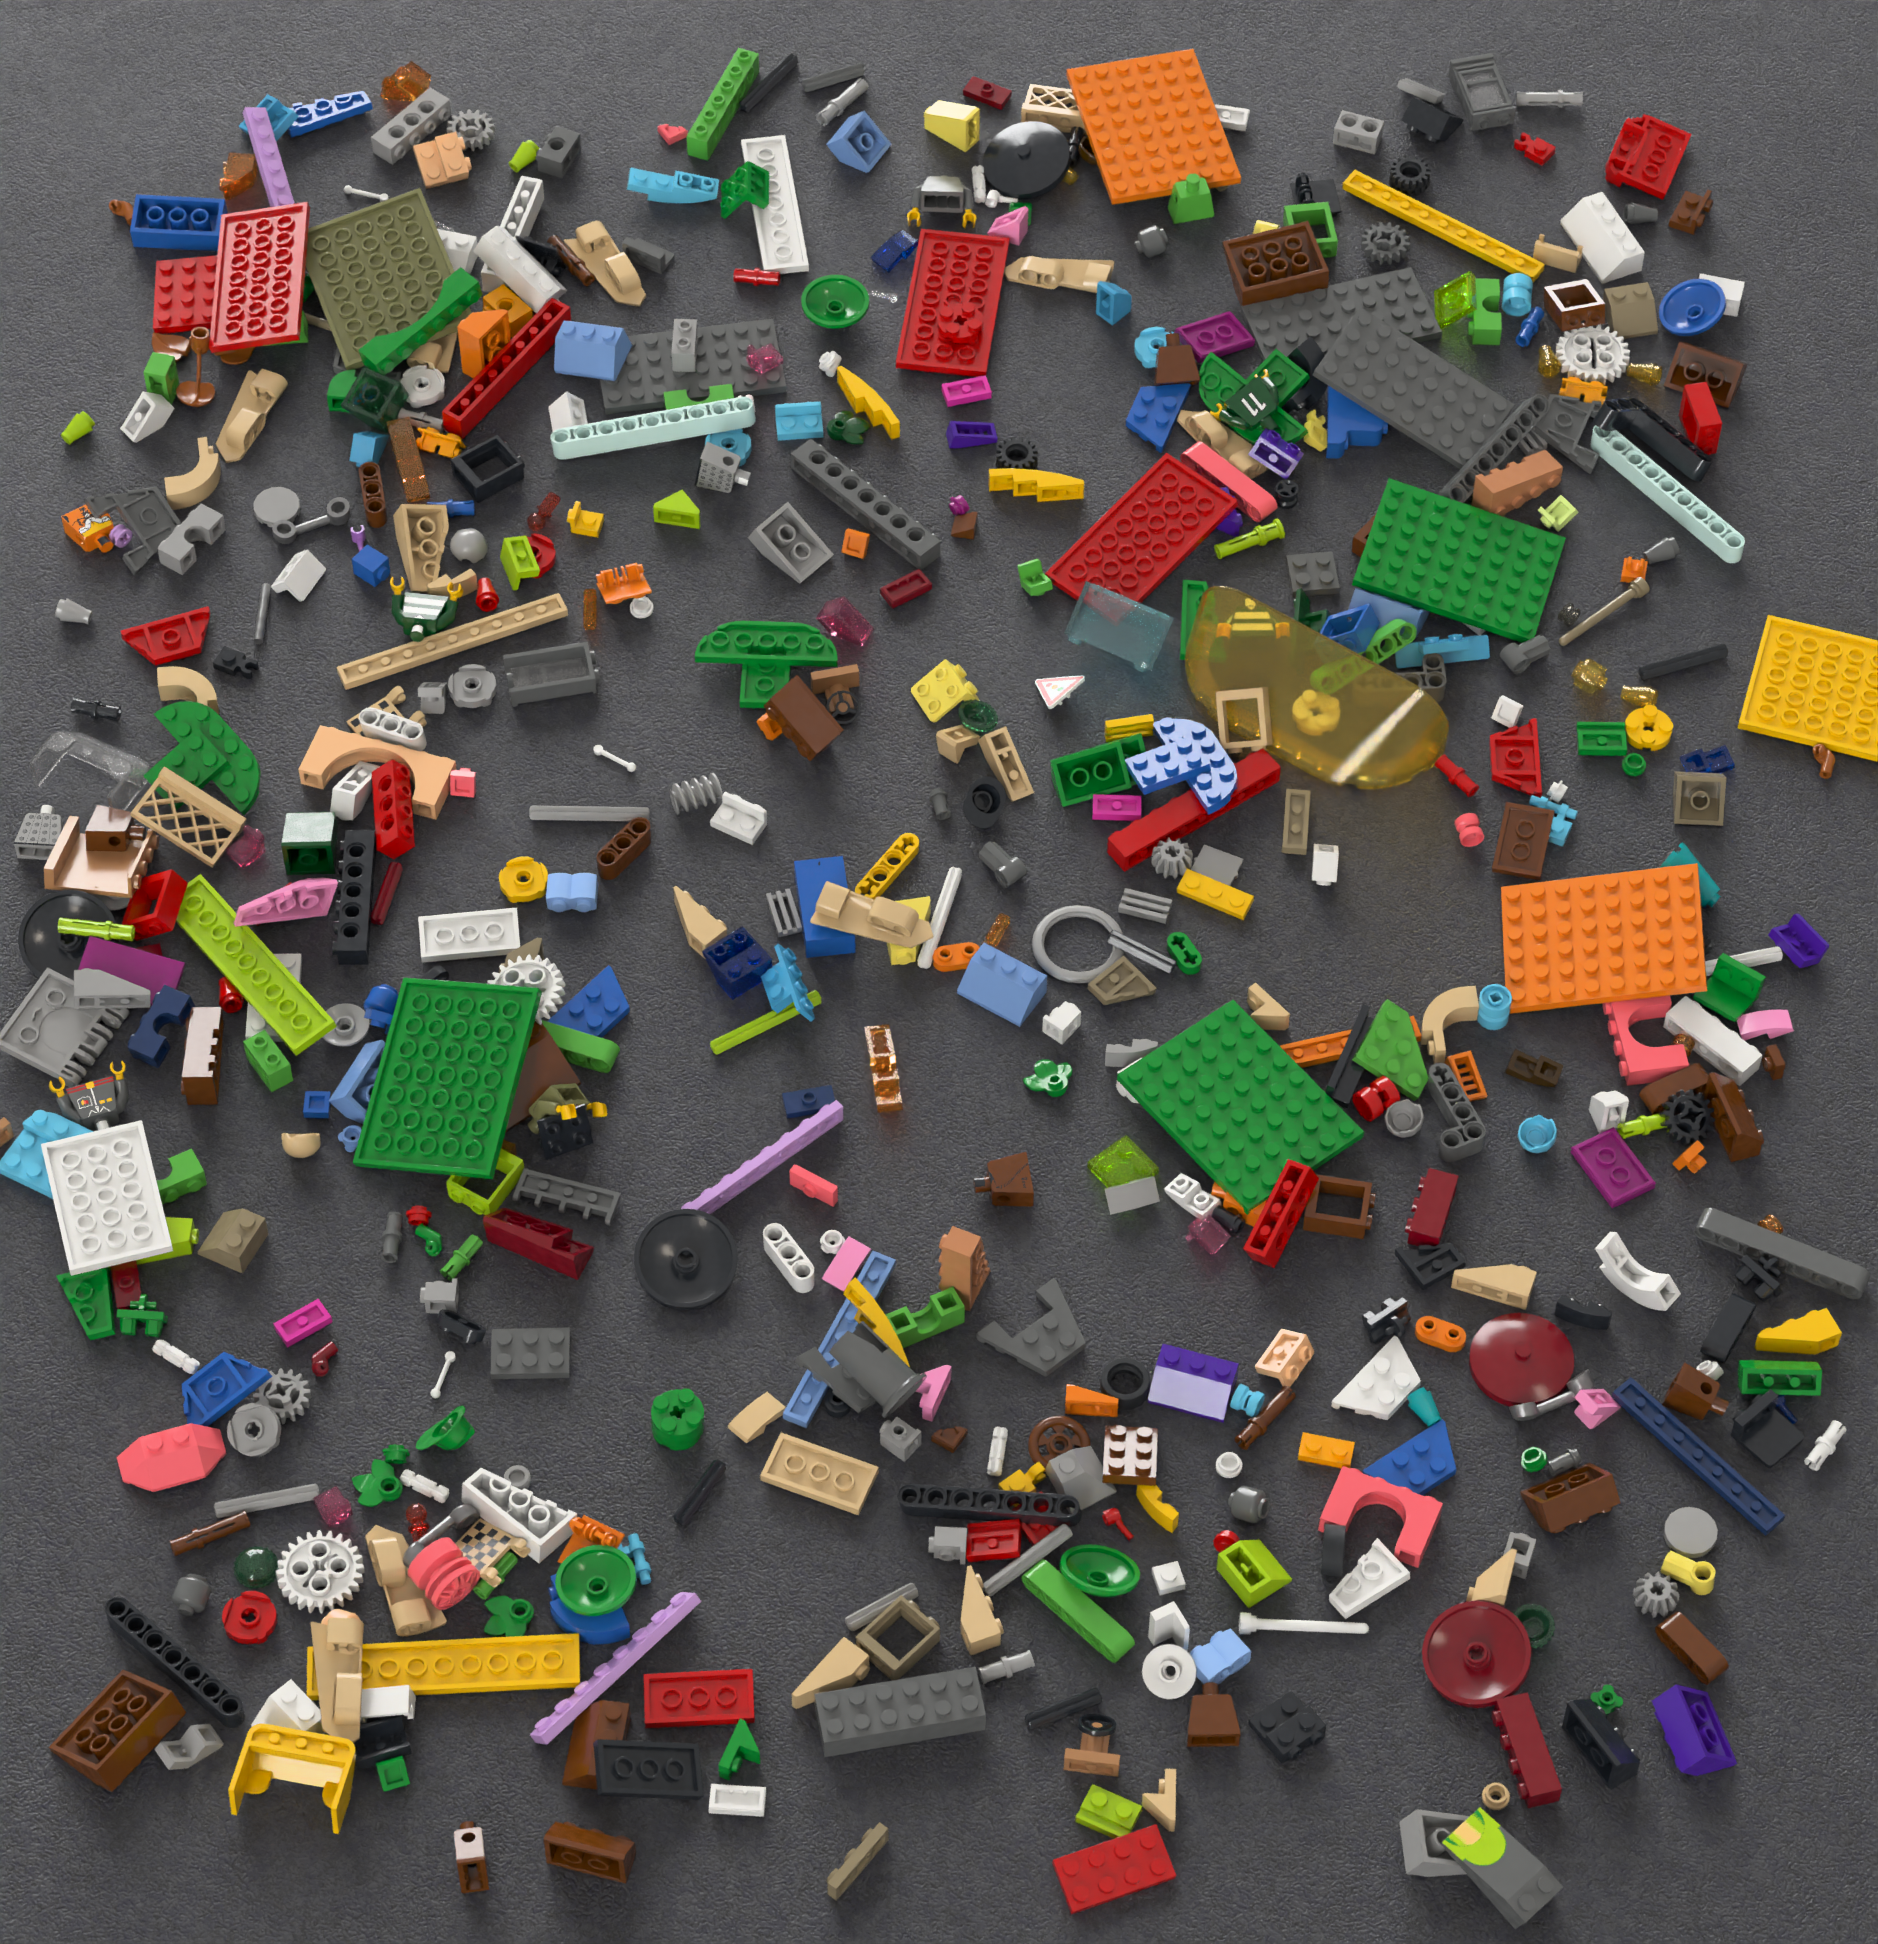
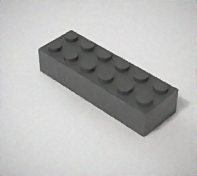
M976 1667L814 1694L815 1711L824 1757L986 1730V1713Z

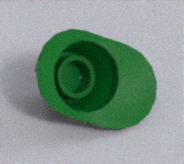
M459 1406L455 1408L446 1418L428 1429L416 1442L415 1447L417 1450L429 1448L434 1444L444 1450H454L463 1446L475 1433L473 1426L464 1417L465 1407Z

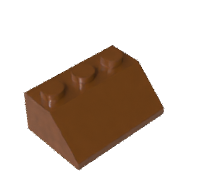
M1679 342L1664 386L1683 392L1684 385L1707 382L1714 403L1729 408L1740 387L1747 364L1685 342Z
M798 675L791 679L764 705L767 715L779 724L783 734L795 743L799 753L809 761L827 749L844 731Z
M1715 1072L1709 1073L1703 1101L1709 1099L1710 1102L1707 1107L1714 1108L1715 1110L1710 1113V1117L1716 1119L1713 1124L1730 1162L1759 1155L1761 1146L1764 1144V1137L1761 1130H1757L1754 1124L1752 1110L1747 1109L1742 1089H1738L1733 1079Z
M1592 1463L1582 1465L1520 1492L1521 1497L1539 1527L1550 1533L1562 1532L1570 1524L1585 1522L1589 1519V1516L1596 1513L1609 1512L1613 1506L1621 1503L1613 1475Z
M601 1700L590 1704L575 1718L562 1785L597 1790L593 1743L597 1739L627 1740L631 1721L629 1703Z
M555 1822L543 1839L546 1862L548 1864L627 1883L636 1856L635 1842H632L629 1838L605 1835L604 1832L598 1829H582L570 1822Z

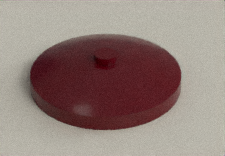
M1510 1313L1490 1320L1479 1329L1471 1343L1469 1367L1477 1386L1494 1401L1509 1407L1529 1402H1535L1538 1405L1560 1396L1565 1391L1567 1383L1572 1378L1574 1353L1565 1334L1550 1321L1532 1314Z
M1468 1601L1450 1607L1434 1620L1424 1638L1422 1659L1426 1675L1439 1694L1461 1706L1483 1708L1495 1705L1496 1699L1512 1696L1522 1686L1531 1667L1532 1649L1525 1627L1511 1611L1492 1602Z

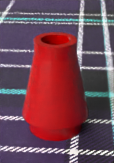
M481 578L477 583L476 605L482 611H493L499 603V597L489 578Z
M223 977L219 980V1006L227 1013H235L242 1008L244 998L229 980Z

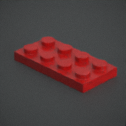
M753 1669L644 1674L645 1728L738 1724L739 1719L745 1720L746 1723H755Z
M1157 1824L1052 1861L1071 1914L1176 1878Z

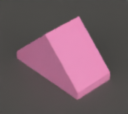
M1024 206L996 218L987 234L989 236L1010 238L1011 244L1019 246L1028 231V208Z

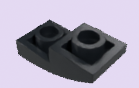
M1562 1295L1557 1301L1554 1315L1578 1326L1607 1330L1610 1326L1612 1312L1608 1311L1605 1306L1596 1304L1591 1300L1583 1307L1575 1299H1569Z

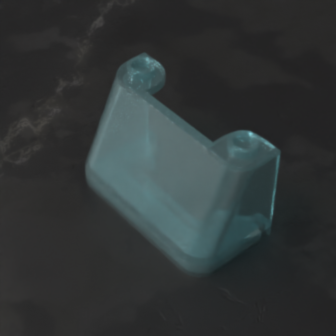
M1086 581L1064 634L1069 636L1067 640L1077 645H1081L1082 642L1091 644L1134 663V669L1146 673L1147 669L1153 670L1175 618Z

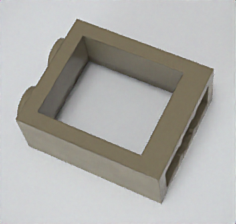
M900 1595L856 1636V1646L867 1653L869 1661L892 1681L899 1680L940 1641V1626L935 1619L930 1616L927 1618L920 1612V1608L914 1601H908ZM902 1616L921 1632L925 1638L899 1661L880 1645L876 1639Z

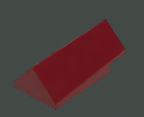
M502 1208L485 1215L483 1218L489 1242L576 1280H579L594 1251L593 1246L571 1240L573 1229L511 1209Z

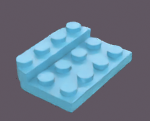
M37 1110L23 1122V1131L1 1158L0 1174L53 1199L41 1144L93 1131L58 1114Z

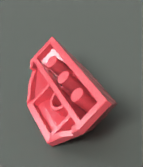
M190 1423L139 1437L117 1457L124 1483H131L137 1487L156 1492L206 1478L220 1459L226 1455V1450L220 1429Z

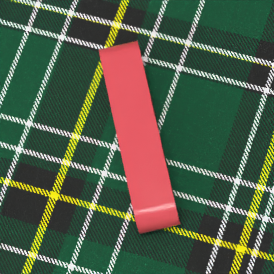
M1196 442L1180 455V460L1184 465L1217 487H1228L1230 495H1234L1235 499L1238 500L1237 508L1255 522H1261L1277 509V502L1270 493L1203 442Z

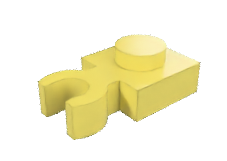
M1312 410L1306 416L1308 422L1304 424V427L1307 429L1308 434L1304 437V442L1321 452L1327 448V430L1322 427L1325 423V416L1322 415L1317 418L1316 410Z

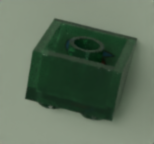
M363 367L343 400L341 407L368 426L388 433L409 394L401 382Z

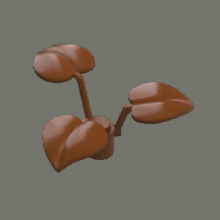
M196 327L192 329L189 340L178 335H162L153 332L152 348L154 352L175 356V362L179 361L182 356H188L191 348L197 354L196 382L185 381L178 385L176 396L179 401L193 407L209 404L215 396V388L211 383H201V355L209 350V330L204 327ZM255 347L216 352L214 354L216 356L220 355L224 363L242 364L251 357Z

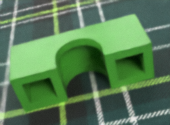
M1472 278L1471 288H1467L1466 301L1471 303V305L1468 304L1467 318H1471V321L1468 322V335H1472V344L1500 345L1502 332L1501 313L1489 312L1498 311L1500 300L1499 279Z
M732 384L709 386V397L701 402L689 399L686 389L663 392L665 410L734 398Z
M192 1149L168 1158L171 1174L166 1179L156 1180L162 1204L173 1202L178 1197L190 1192H196L207 1185L204 1170Z
M954 1287L930 1296L929 1304L919 1312L910 1313L907 1306L886 1314V1317L890 1321L902 1347L905 1348L964 1323L965 1306Z

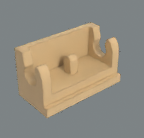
M1540 234L1539 240L1535 243L1533 258L1545 265L1576 273L1582 259L1583 246L1578 245L1577 251L1545 243V235Z

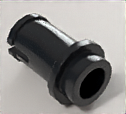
M1220 1205L1212 1212L1211 1220L1229 1228L1231 1233H1240L1245 1225L1242 1215H1235Z

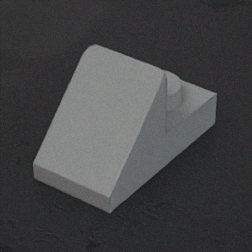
M423 682L418 687V697H421L422 713L443 714L445 712L447 683Z

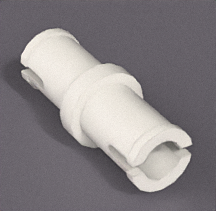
M1833 1420L1823 1436L1816 1439V1446L1804 1460L1806 1465L1812 1462L1809 1465L1810 1469L1818 1471L1827 1456L1834 1453L1836 1450L1835 1445L1847 1430L1845 1426L1839 1429L1842 1423Z

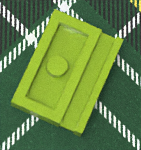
M1092 1784L1078 1814L1075 1816V1822L1115 1839L1131 1833L1142 1812V1806Z

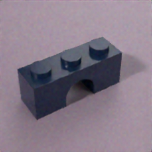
M164 985L161 991L155 994L153 1005L142 1016L140 1027L136 1033L131 1035L128 1041L127 1048L133 1058L159 1069L171 1049L166 1037L159 1035V1031L164 1025L169 1023H175L180 1026L185 1025L186 1018L190 1016L191 1007H195L190 995L167 985Z

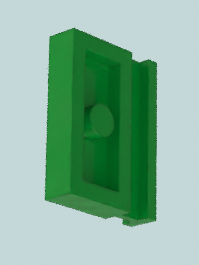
M1577 722L1578 755L1626 756L1625 722Z

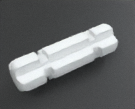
M979 165L972 168L974 198L978 204L980 202L984 203L987 200L984 167Z
M157 1340L155 1342L153 1352L159 1356L162 1355L164 1359L177 1367H182L189 1374L197 1372L200 1367V1363L197 1360L189 1358V1355L174 1346L171 1347L164 1340Z
M995 1427L993 1431L987 1473L990 1476L998 1477L1002 1473L1008 1430L1005 1427Z
M405 1469L400 1476V1481L403 1485L407 1487L413 1486V1490L430 1498L434 1496V1500L440 1503H444L449 1496L448 1488L442 1485L436 1486V1482L419 1474L415 1476V1472L409 1469Z

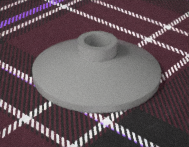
M344 1003L332 1006L326 1011L337 1026L323 1036L328 1043L341 1047L351 1046L360 1042L367 1035L370 1026L369 1019L364 1018L365 1011L359 1006Z

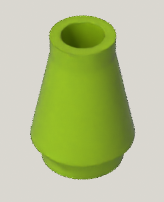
M531 140L522 142L509 162L511 169L519 172L522 168L536 160L539 147Z
M84 411L80 414L76 413L67 428L60 435L70 445L75 440L91 432L95 423Z

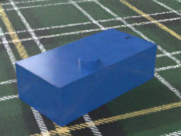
M136 194L130 227L133 246L218 251L221 215L228 214L225 199Z
M843 856L794 861L795 884L806 958L855 953V934L810 923L815 913L816 903L826 881L848 889Z

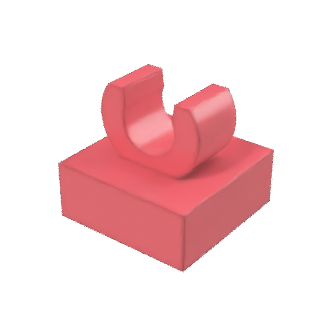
M460 768V771L452 770L450 774V795L475 797L476 772H471L470 768Z

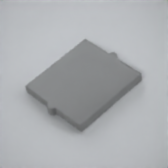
M1204 845L1198 857L1194 858V865L1191 870L1231 886L1234 878H1238V871L1243 863V859Z

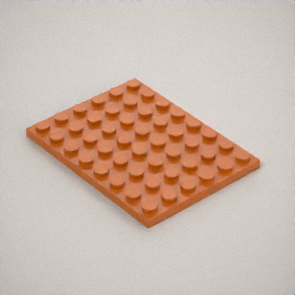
M1194 49L1067 69L1066 76L1112 205L1171 195L1174 184L1186 181L1189 174H1197L1200 178H1205L1209 189L1241 183V175Z
M1698 863L1501 887L1505 987L1512 995L1509 1014L1707 991Z

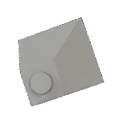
M1091 1446L1071 1449L1050 1460L1045 1468V1472L1057 1493L1074 1496L1078 1500L1081 1510L1117 1492L1113 1483H1102L1103 1466ZM1066 1508L1069 1514L1075 1511L1074 1508Z

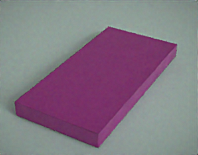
M90 936L78 970L84 968L101 970L150 990V1006H152L155 994L161 991L164 985L176 990L178 989L185 963Z

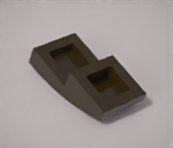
M1515 1049L1511 1054L1504 1073L1533 1084L1555 1087L1564 1065L1543 1055L1536 1059Z

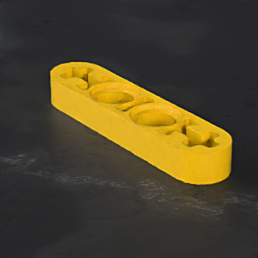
M912 833L902 834L857 884L855 893L865 894L864 896L874 900L876 897H880L918 854V837ZM898 858L901 862L898 865H891L888 863V860ZM877 874H883L887 878L884 881H876L873 877Z

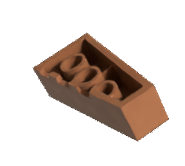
M1546 450L1524 457L1519 464H1516L1514 461L1508 463L1503 470L1498 468L1492 469L1489 472L1490 475H1476L1471 506L1505 516L1509 511L1520 508L1528 500L1537 498L1547 489L1556 487L1561 482L1563 466Z
M952 1226L948 1235L944 1234L939 1244V1249H942L939 1257V1262L942 1263L939 1271V1276H941L939 1289L944 1291L954 1287L965 1306V1310L970 1311L990 1273V1268L987 1267L988 1261L985 1260L986 1253L983 1252L982 1238Z

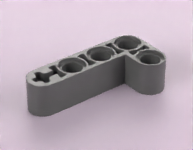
M1437 653L1424 655L1421 672L1359 675L1354 679L1352 699L1360 706L1440 702L1444 698L1446 687L1443 657Z
M1444 1063L1433 1064L1429 1069L1427 1088L1451 1128L1442 1133L1438 1154L1446 1162H1455L1474 1155L1483 1149L1486 1129L1451 1068Z

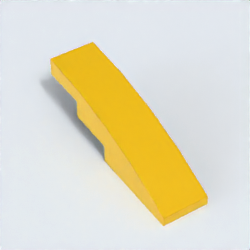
M842 366L837 367V383L855 413L865 411L873 427L882 424L891 440L900 437V422L886 402L858 376Z
M989 469V491L1013 490V497L1037 495V502L1084 499V480L1040 470Z
M855 1277L848 1283L843 1293L858 1309L854 1319L859 1324L864 1321L909 1366L901 1342L890 1321L872 1295Z

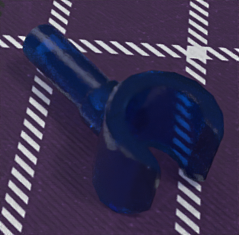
M1778 1395L1775 1408L1779 1407L1791 1423L1795 1424L1798 1419L1785 1405L1784 1395Z

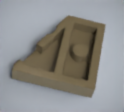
M1122 956L1092 980L1087 987L1103 1005L1153 995L1157 989L1125 956Z

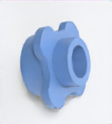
M351 1125L339 1133L338 1140L344 1143L347 1152H353L357 1148L361 1128L357 1125Z

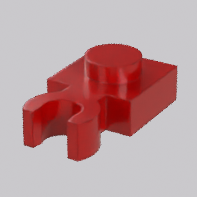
M1526 133L1521 134L1520 141L1517 139L1514 141L1515 149L1525 151V157L1542 166L1555 154V146L1538 137L1533 141Z

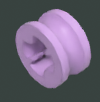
M123 524L116 525L109 534V539L119 548L125 547L132 538V531L126 529Z

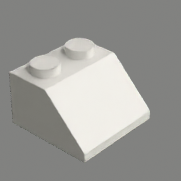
M291 1679L269 1696L251 1724V1727L257 1724H269L318 1734L325 1733L322 1730L320 1709Z

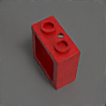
M1707 382L1684 385L1679 418L1685 434L1691 442L1706 454H1715L1717 452L1722 421Z
M172 869L141 878L140 888L136 889L133 897L130 898L121 925L135 926L134 939L136 941L173 931L188 882ZM158 899L154 913L148 915L152 900Z

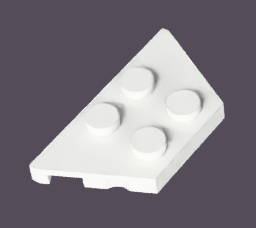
M1394 1335L1332 1400L1331 1406L1333 1408L1339 1409L1342 1406L1355 1409V1413L1369 1414L1375 1418L1388 1420L1407 1400V1397L1420 1387L1421 1380L1397 1336Z

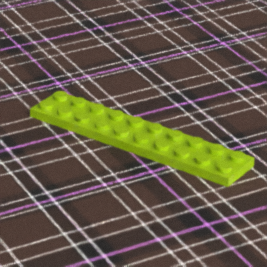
M201 874L188 882L176 919L177 924L297 1056L336 1028L335 1021L247 925L235 927L234 920L237 913Z

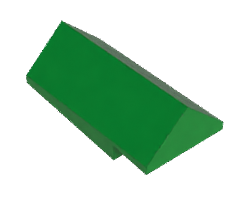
M1135 734L1050 760L1051 779L1061 806L1065 807L1093 799V794L1107 795L1132 788L1133 785H1136V782L1127 770L1125 759L1146 752L1142 734Z

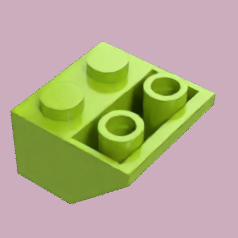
M1240 1540L1218 1554V1572L1248 1608L1292 1581V1578L1260 1540Z

